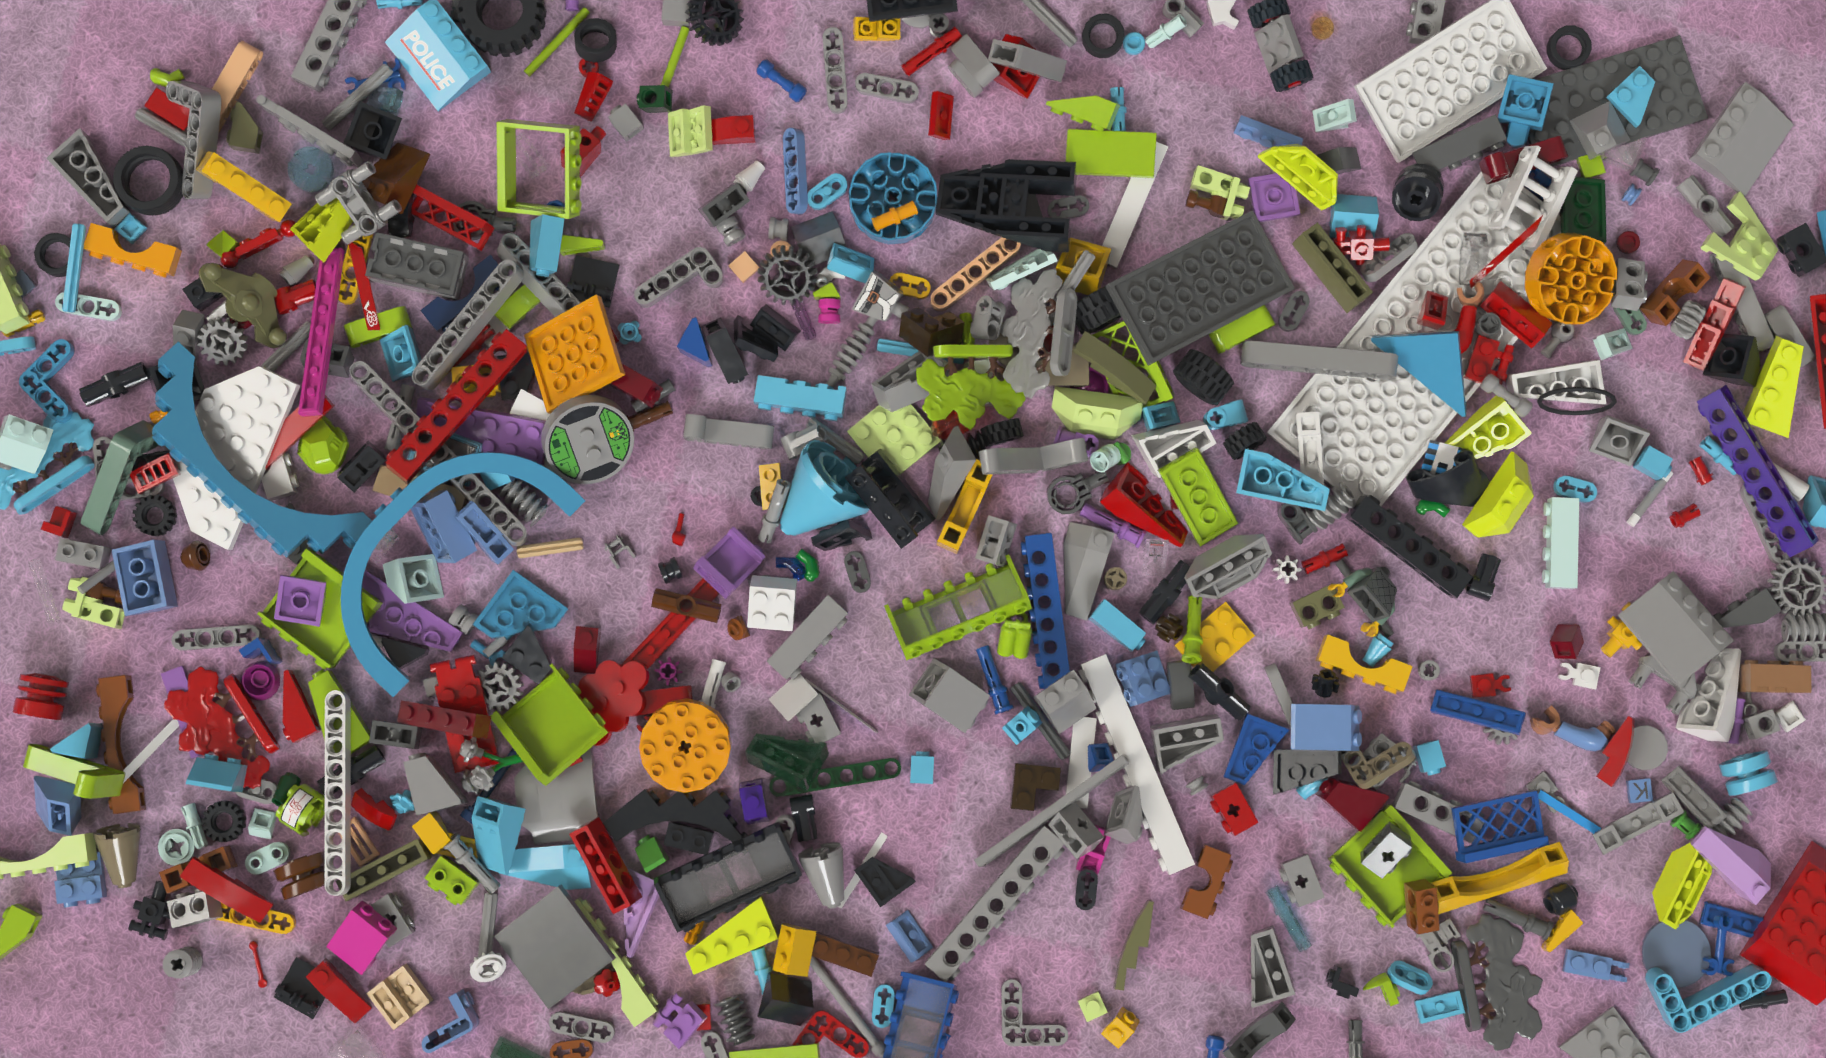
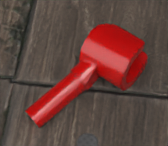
M679 513L677 527L672 534V542L678 546H682L686 539V535L680 533L685 515Z

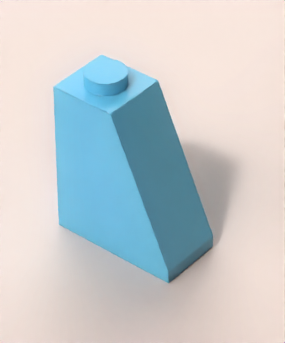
M542 214L531 220L529 270L536 271L538 276L549 277V274L557 272L564 218Z
M1106 599L1101 601L1088 618V620L1130 652L1134 649L1139 650L1146 641L1143 638L1146 632Z

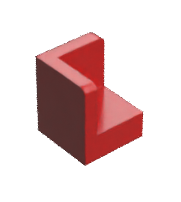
M56 506L50 522L43 521L40 530L68 538L77 513Z

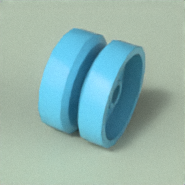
M1767 750L1739 755L1719 764L1722 776H1738L1725 783L1729 796L1748 793L1778 782L1773 769L1759 770L1771 763Z

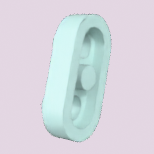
M274 842L250 853L245 860V867L251 874H262L284 864L290 857V849L283 842ZM276 849H278L281 852L279 858H276L274 856V851ZM255 859L259 860V867L253 865Z

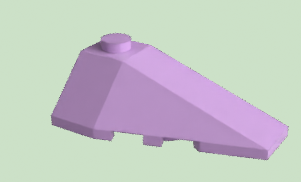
M1706 826L1690 843L1740 897L1757 905L1770 890L1771 863L1758 849Z

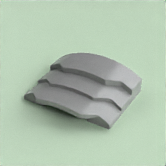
M593 747L582 755V762L566 768L547 786L538 781L526 765L514 777L517 806L526 809L522 826L532 833L534 844L572 840L569 835L571 832L597 817L600 818V814L597 811L593 769L595 768Z

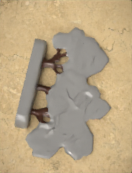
M1056 269L1043 271L1034 285L1031 280L1025 277L1014 284L1011 289V303L1018 312L1015 316L1007 318L1000 329V333L1004 337H1008V343L1012 347H1019V353L1008 362L1003 372V378L1007 383L1011 384L1012 389L1016 393L1023 392L1024 396L1030 399L1033 398L1037 390L1045 389L1048 386L1050 376L1045 367L1049 361L1051 372L1055 376H1066L1070 372L1077 296L1071 288L1062 289L1057 294L1056 302L1054 301V296L1063 282L1060 276L1056 275ZM1051 302V306H1046L1045 303ZM1055 311L1054 328L1050 326L1049 314ZM1048 334H1053L1051 352H1047L1043 345L1044 339ZM1043 350L1044 354L1040 355L1039 351ZM1046 357V359L1042 360L1043 364L1036 368L1035 363L1040 358ZM1043 368L1042 373L1039 374L1038 371Z

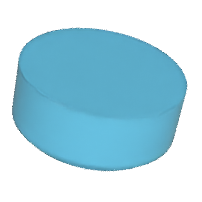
M1131 32L1124 37L1123 49L1126 53L1138 55L1143 51L1145 39L1140 33Z

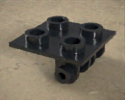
M576 255L567 289L580 302H584L597 294L602 298L604 307L610 308L620 264Z
M296 957L281 985L277 986L274 998L314 1019L325 997L306 978L315 967Z

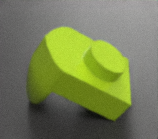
M1386 972L1375 976L1363 987V990H1368L1380 986L1387 1005L1399 1004L1397 999L1400 996L1396 984L1391 983Z

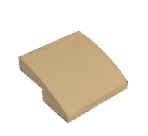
M407 963L366 993L393 1030L433 1001V998Z

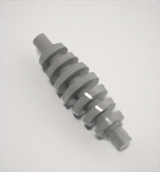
M869 316L865 323L857 325L860 331H852L851 334L856 337L855 339L847 337L846 341L851 345L848 346L842 343L840 348L846 353L838 351L836 356L841 361L834 359L832 364L836 366V369L830 367L829 373H831V377L826 384L834 389L838 381L846 379V376L843 375L844 372L847 374L852 372L848 365L852 367L857 366L858 363L853 360V357L860 361L863 358L858 350L866 352L867 348L862 343L870 344L871 340L867 336L873 337L875 333L873 326L878 319Z

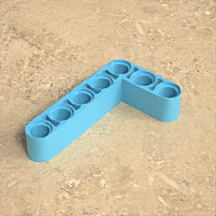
M1751 964L1733 973L1732 976H1727L1682 1000L1672 977L1658 967L1651 968L1645 976L1646 983L1663 1020L1679 1033L1686 1032L1769 988L1772 982L1771 975L1757 965ZM1760 974L1759 978L1755 981V977ZM1662 977L1661 982L1656 984L1657 980ZM1740 985L1739 989L1735 991L1736 986ZM1720 995V998L1714 1002L1715 998ZM1671 996V1000L1665 1004L1666 999ZM1700 1005L1699 1010L1694 1012L1695 1008ZM1680 1016V1019L1674 1023L1675 1019Z

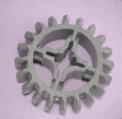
M1794 557L1792 562L1786 559L1784 565L1781 563L1777 564L1776 568L1778 571L1772 570L1770 572L1775 579L1770 578L1767 580L1768 583L1773 584V587H1769L1767 590L1769 592L1773 591L1774 595L1772 597L1774 600H1777V605L1781 607L1780 613L1786 614L1788 612V614H1793L1794 617L1797 613H1800L1804 617L1805 613L1813 615V611H1820L1819 604L1825 605L1826 601L1822 597H1826V591H1824L1826 583L1824 584L1823 581L1826 579V575H1820L1823 570L1822 567L1815 569L1816 562L1811 561L1808 563L1807 558L1799 560L1798 557ZM1792 571L1793 575H1790V582L1787 585H1783L1786 575ZM1802 571H1804L1810 576L1813 583H1810L1805 579ZM1795 585L1807 586V588L1796 590V588L1790 589V587ZM1810 590H1814L1812 598L1805 604L1804 600H1807V593ZM1784 592H1787L1792 596V599L1795 602V604L1791 603L1786 598Z

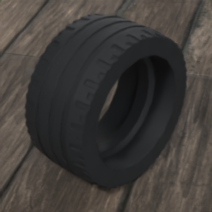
M138 146L127 151L118 160L113 172L114 187L122 202L134 211L150 216L162 215L175 208L183 198V168L167 151L154 146ZM157 160L165 164L169 170L170 181L168 188L163 195L155 200L140 201L134 197L130 190L131 174L143 162Z

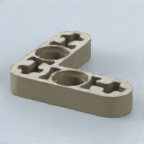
M1400 742L1369 761L1365 758L1360 747L1359 751H1342L1341 759L1356 784L1362 789H1368L1413 762L1415 751L1409 743ZM1403 750H1405L1407 754L1404 757L1401 754ZM1353 756H1360L1357 764H1349V760ZM1394 756L1397 762H1394L1391 757ZM1381 762H1390L1387 769L1379 770ZM1360 770H1363L1366 774L1367 779L1364 781L1359 773Z

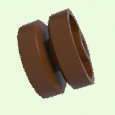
M322 852L310 856H302L273 870L278 882L293 880V882L284 885L280 889L284 900L325 886V870L313 873V870L325 864Z

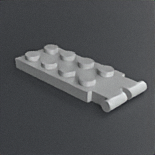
M263 95L257 97V102L269 114L278 118V122L283 124V127L293 133L297 130V133L304 140L311 144L316 142V145L321 147V150L332 156L335 153V156L345 165L359 167L364 161L353 149Z

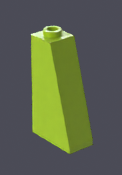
M322 669L312 675L313 680L308 682L325 740V697L330 691H345L332 671H324ZM337 695L333 700L335 707H339L342 704V697L340 695ZM351 702L352 754L369 743L371 731ZM337 718L333 723L335 730H339L342 727V720L340 718ZM340 741L335 742L333 745L335 753H339L342 750V743Z

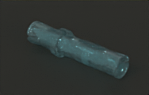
M1278 885L1267 890L1265 893L1275 908V914L1279 915L1298 951L1302 952L1311 947L1312 944L1291 910L1290 902L1287 903Z

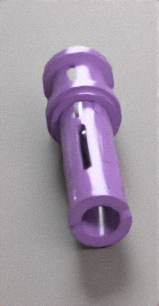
M1085 503L1079 515L1117 534L1118 539H1125L1135 544L1136 548H1139L1147 532L1130 525L1129 522H1122Z

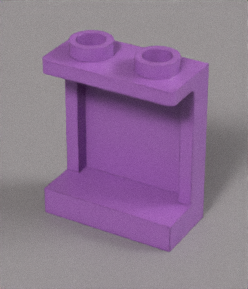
M734 526L704 557L702 556L696 562L693 568L725 599L765 559L763 550L758 545H753L747 539V535L741 529H736Z

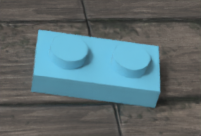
M1459 990L1414 1000L1420 1024L1465 1013Z

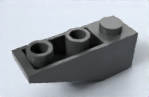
M1756 587L1745 594L1746 599L1741 602L1739 600L1732 602L1727 606L1728 611L1722 615L1718 612L1713 617L1723 628L1764 623L1779 613L1781 609L1766 588L1758 590Z

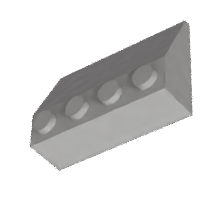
M1745 82L1737 88L1689 160L1736 192H1741L1745 197L1794 124L1763 93Z
M1674 571L1617 615L1677 685H1680L1734 641Z

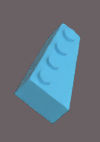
M758 375L753 402L758 405V409L771 411V407L780 408L781 413L793 414V411H799L805 417L815 418L817 414L823 415L825 420L837 421L838 418L843 419L847 389L845 386H838V390H833V387L822 383L816 384L813 387L811 383L797 380L789 383L788 379Z

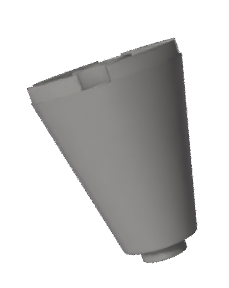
M838 842L820 844L821 848L813 850V847H810L798 854L799 862L822 905L828 908L840 906V902L844 900L842 845Z

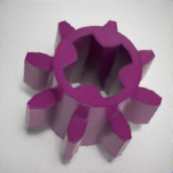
M668 657L667 663L659 660L660 669H654L655 672H659L661 675L657 680L666 679V685H669L672 679L679 682L676 676L683 673V671L677 668L680 662L672 664L671 657ZM668 665H670L671 669L675 670L674 674H670L669 678H667V674L663 673V669H667Z

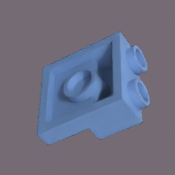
M1158 651L1115 664L1117 677L1122 683L1124 698L1128 702L1129 707L1170 694V687Z
M97 852L98 860L89 861L90 866L75 868V863L68 864V869L56 871L57 881H54L57 904L63 903L64 908L78 906V901L86 900V904L100 903V898L107 897L104 864L100 852Z

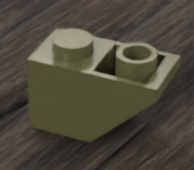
M236 102V106L232 108L230 116L231 121H233L231 130H228L226 137L228 146L233 150L260 154L263 131L242 103Z

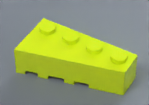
M1776 335L1757 379L1756 386L1753 388L1743 411L1751 425L1789 438L1804 346Z
M761 895L685 953L694 975L779 939L778 932L763 896Z

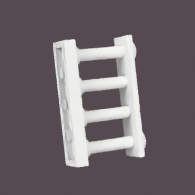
M1525 146L1520 152L1518 163L1497 209L1491 216V222L1488 226L1491 229H1504L1507 226L1521 235L1527 228L1510 218L1514 206L1533 216L1534 222L1543 215L1537 230L1524 241L1522 247L1528 251H1535L1543 241L1547 240L1578 172L1573 167H1558L1556 169L1537 157L1541 149L1539 146ZM1533 166L1552 177L1549 189L1528 178ZM1523 186L1543 197V202L1539 209L1519 198Z

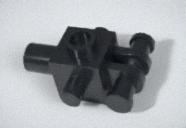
M162 881L155 882L152 896H144L143 901L136 900L134 902L133 909L139 910L137 919L142 920V923L132 919L128 930L137 931L141 936L148 934L149 938L158 937L165 941L168 929L158 928L159 925L165 924L166 918L170 919L167 905L168 900H165L167 892Z

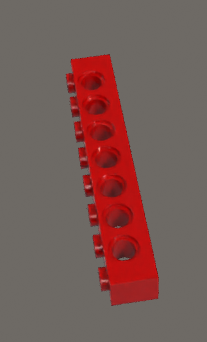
M506 329L503 333L498 332L491 341L493 344L489 349L484 348L476 358L478 361L473 366L469 365L461 374L463 376L458 383L453 382L446 391L448 394L443 399L439 398L431 407L433 409L428 416L423 415L416 425L418 427L414 432H408L401 440L403 444L397 450L395 448L391 450L387 455L386 467L407 485L527 353V345ZM498 351H503L507 356L500 360L495 358L494 354ZM482 368H489L492 372L488 376H482L479 371ZM468 384H473L477 387L476 391L472 393L466 392L464 388ZM452 401H459L462 406L459 409H452L449 407V404ZM439 417L447 420L443 426L435 425L434 421ZM423 434H428L432 437L428 443L419 441L420 436ZM407 451H414L417 455L414 459L407 460L404 458V454Z

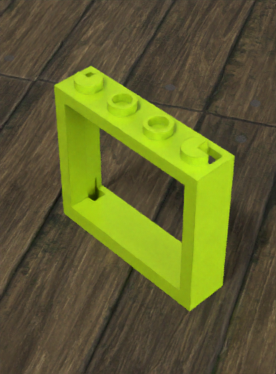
M515 119L497 121V211L538 216L544 214L565 219L579 216L582 207L580 201L582 185L580 178L582 162L580 156V126ZM516 128L565 133V207L516 202Z

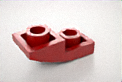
M155 88L144 107L184 131L188 126L190 108L170 101L165 92Z
M363 788L354 792L351 806L361 816L386 830L393 829L397 814L391 806H388L384 800L375 803L372 796L367 794Z

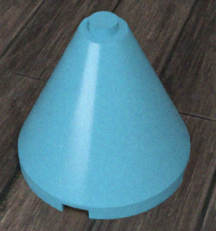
M812 440L801 451L780 518V528L787 535L796 536L866 514L870 510L845 479L857 466L847 456L843 460L833 453L836 448L828 443Z

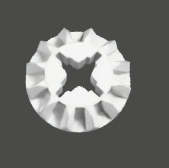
M493 951L487 955L482 953L481 957H474V962L470 963L471 977L478 982L493 981L505 971L506 961L500 953L495 954Z

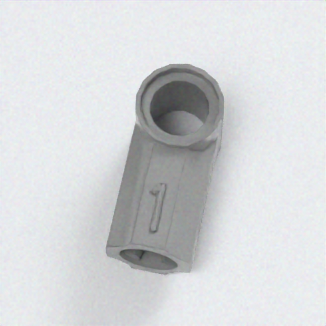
M1166 0L1162 7L1163 15L1168 19L1172 20L1178 14L1185 18L1187 26L1181 30L1189 38L1204 24L1185 5L1184 0ZM1175 3L1179 11H1171L1168 4Z
M816 423L800 432L790 433L780 440L789 460L796 458L798 454L800 455L802 449L810 441H826L827 433L820 423Z

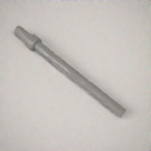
M812 956L810 962L812 969L872 1046L871 1050L875 1056L883 1058L886 1047L884 1043L878 1041L816 957Z

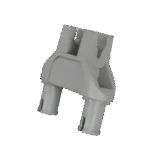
M1652 655L1639 658V667L1628 680L1630 684L1634 683L1635 687L1641 689L1650 673H1654L1673 686L1677 692L1668 705H1666V709H1671V712L1675 715L1679 714L1688 699L1691 700L1696 695L1695 673L1680 685H1677Z

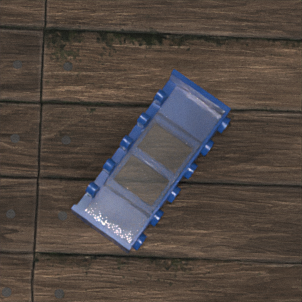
M901 971L900 976L903 979L900 990L896 992L895 999H897L894 1013L892 1012L890 1016L892 1023L889 1035L885 1037L884 1044H886L883 1058H940L941 1050L946 1048L948 1036L945 1035L947 1026L951 1027L954 1013H951L952 1006L957 1003L959 996L957 986Z

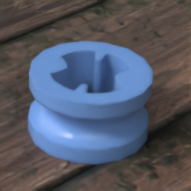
M1632 183L1621 200L1628 201V205L1631 206L1640 195L1642 189H1636Z

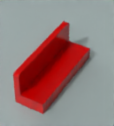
M1502 281L1497 284L1491 294L1480 305L1487 313H1494L1499 316L1501 324L1531 349L1546 335L1552 325L1549 319L1541 316L1527 301Z

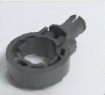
M466 201L458 206L464 210L468 208L470 212L479 213L481 219L487 221L495 228L494 231L500 230L513 233L516 231V228L513 227L517 226L516 218L496 217L495 210L486 209L479 202ZM463 221L453 223L456 232L460 231L458 226L465 230ZM481 230L472 232V241L481 239L484 232Z
M1097 472L1087 478H1083L1081 473L1075 476L1062 475L1055 478L1049 484L1047 500L1056 512L1072 514L1083 506L1085 500L1092 497L1090 493L1092 489L1110 481L1106 476V472ZM1060 481L1063 482L1057 485L1058 488L1063 485H1070L1076 490L1075 500L1066 505L1067 508L1074 506L1071 509L1064 510L1056 507L1058 504L1064 508V505L1056 499V489H1054L1053 495H1051L1053 487ZM1084 485V488L1078 490V487Z

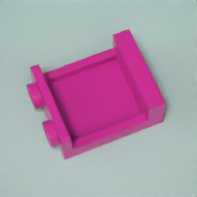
M361 901L350 911L326 947L362 975L375 962V957L390 936L395 933L397 927L375 911L371 905Z

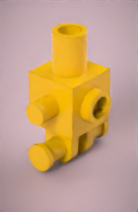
M1626 603L1621 610L1624 611L1631 603ZM1614 616L1608 619L1607 623L1612 628L1606 634L1611 638L1601 647V651L1606 656L1611 658L1620 648L1628 649L1630 646H1633L1638 650L1642 646V643L1621 619L1618 621Z

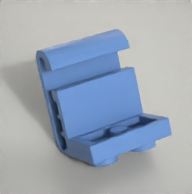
M464 989L448 997L458 1018L437 1029L439 1036L449 1032L451 1037L435 1045L433 1040L438 1036L435 1031L431 1032L422 1040L424 1052L432 1053L479 1025V1017L472 1006L475 1003L469 992L465 993Z

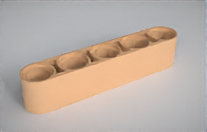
M244 41L238 43L212 88L221 96L218 134L226 122L225 118L229 117L232 108H234L237 102L236 99H239L248 84L247 80H250L259 64L258 61H261L263 57V51Z
M1001 237L932 293V308L939 312L947 310L1019 252L1021 243L1015 242L1016 248L1008 250L1005 248L1004 243L1009 239ZM995 254L998 256L999 261L995 264L989 263L987 256ZM972 268H979L982 274L975 278L970 275L969 271ZM956 281L962 282L964 289L955 291L952 288V284ZM943 295L946 297L947 302L944 305H938L934 301L935 297Z

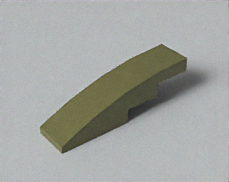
M1086 331L1083 333L1073 352L1089 361L1091 368L1108 377V383L1146 405L1156 385L1144 373L1108 345Z
M1146 901L1125 940L1117 965L1113 986L1115 990L1124 991L1127 968L1136 969L1139 946L1148 947L1153 901Z

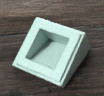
M255 808L248 826L249 835L272 839L277 817L275 816L276 812Z

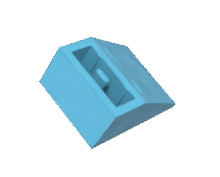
M477 796L472 814V824L478 861L485 868L508 876L526 809L500 800Z

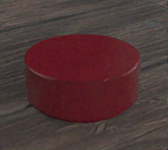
M1625 231L1617 238V248L1624 254H1631L1639 248L1640 238L1635 232Z

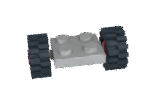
M1263 0L1247 9L1253 28L1263 27L1254 34L1275 91H1287L1311 81L1314 77L1308 60L1294 62L1304 55L1289 16L1291 12L1287 1Z

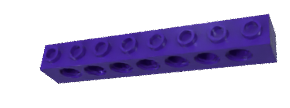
M1724 385L1697 401L1699 412L1703 417L1707 418L1710 423L1711 432L1722 443L1721 448L1727 456L1729 455L1733 462L1734 471L1741 475L1745 482L1744 487L1750 495L1752 494L1756 500L1758 511L1766 517L1767 525L1770 531L1778 537L1782 551L1787 553L1789 557H1792L1814 546L1819 541L1817 535L1728 386ZM1717 409L1724 411L1725 418L1718 416ZM1729 428L1736 431L1737 437H1732L1729 434ZM1740 448H1745L1748 451V457L1741 454ZM1752 467L1760 471V476L1752 473ZM1763 487H1768L1772 492V496L1766 495ZM1775 506L1780 507L1783 510L1784 514H1777L1775 511ZM1786 526L1793 527L1795 535L1790 534Z

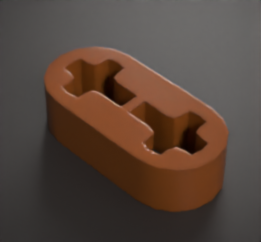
M583 1038L560 1041L551 1047L550 1057L559 1058V1055H555L554 1051L558 1050V1046H561L562 1050L570 1049V1053L564 1054L563 1058H589L594 1052V1046L590 1040ZM581 1043H584L585 1047H589L585 1056L581 1052H574L573 1049L579 1048Z

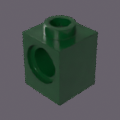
M665 85L640 86L639 93L637 94V104L646 113L672 112L673 90ZM657 95L655 102L651 103V98Z

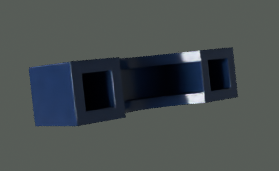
M491 254L473 268L475 283L473 289L466 297L457 301H447L436 297L420 310L438 333L445 332L499 265ZM500 286L496 287L494 291H499Z

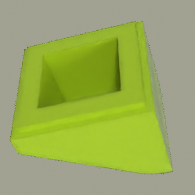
M224 230L206 244L221 258L224 252H235V248L240 246L239 242Z

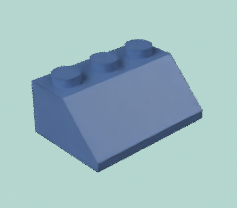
M438 490L425 495L411 508L438 563H456L477 551L476 541L455 517L458 513L455 506L456 501L447 490Z
M150 540L112 550L125 616L158 612L178 607L165 541Z

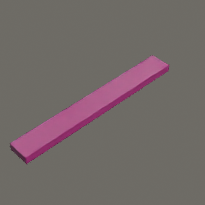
M334 248L324 263L321 260L319 261L298 414L302 417L322 415L345 253L342 248Z

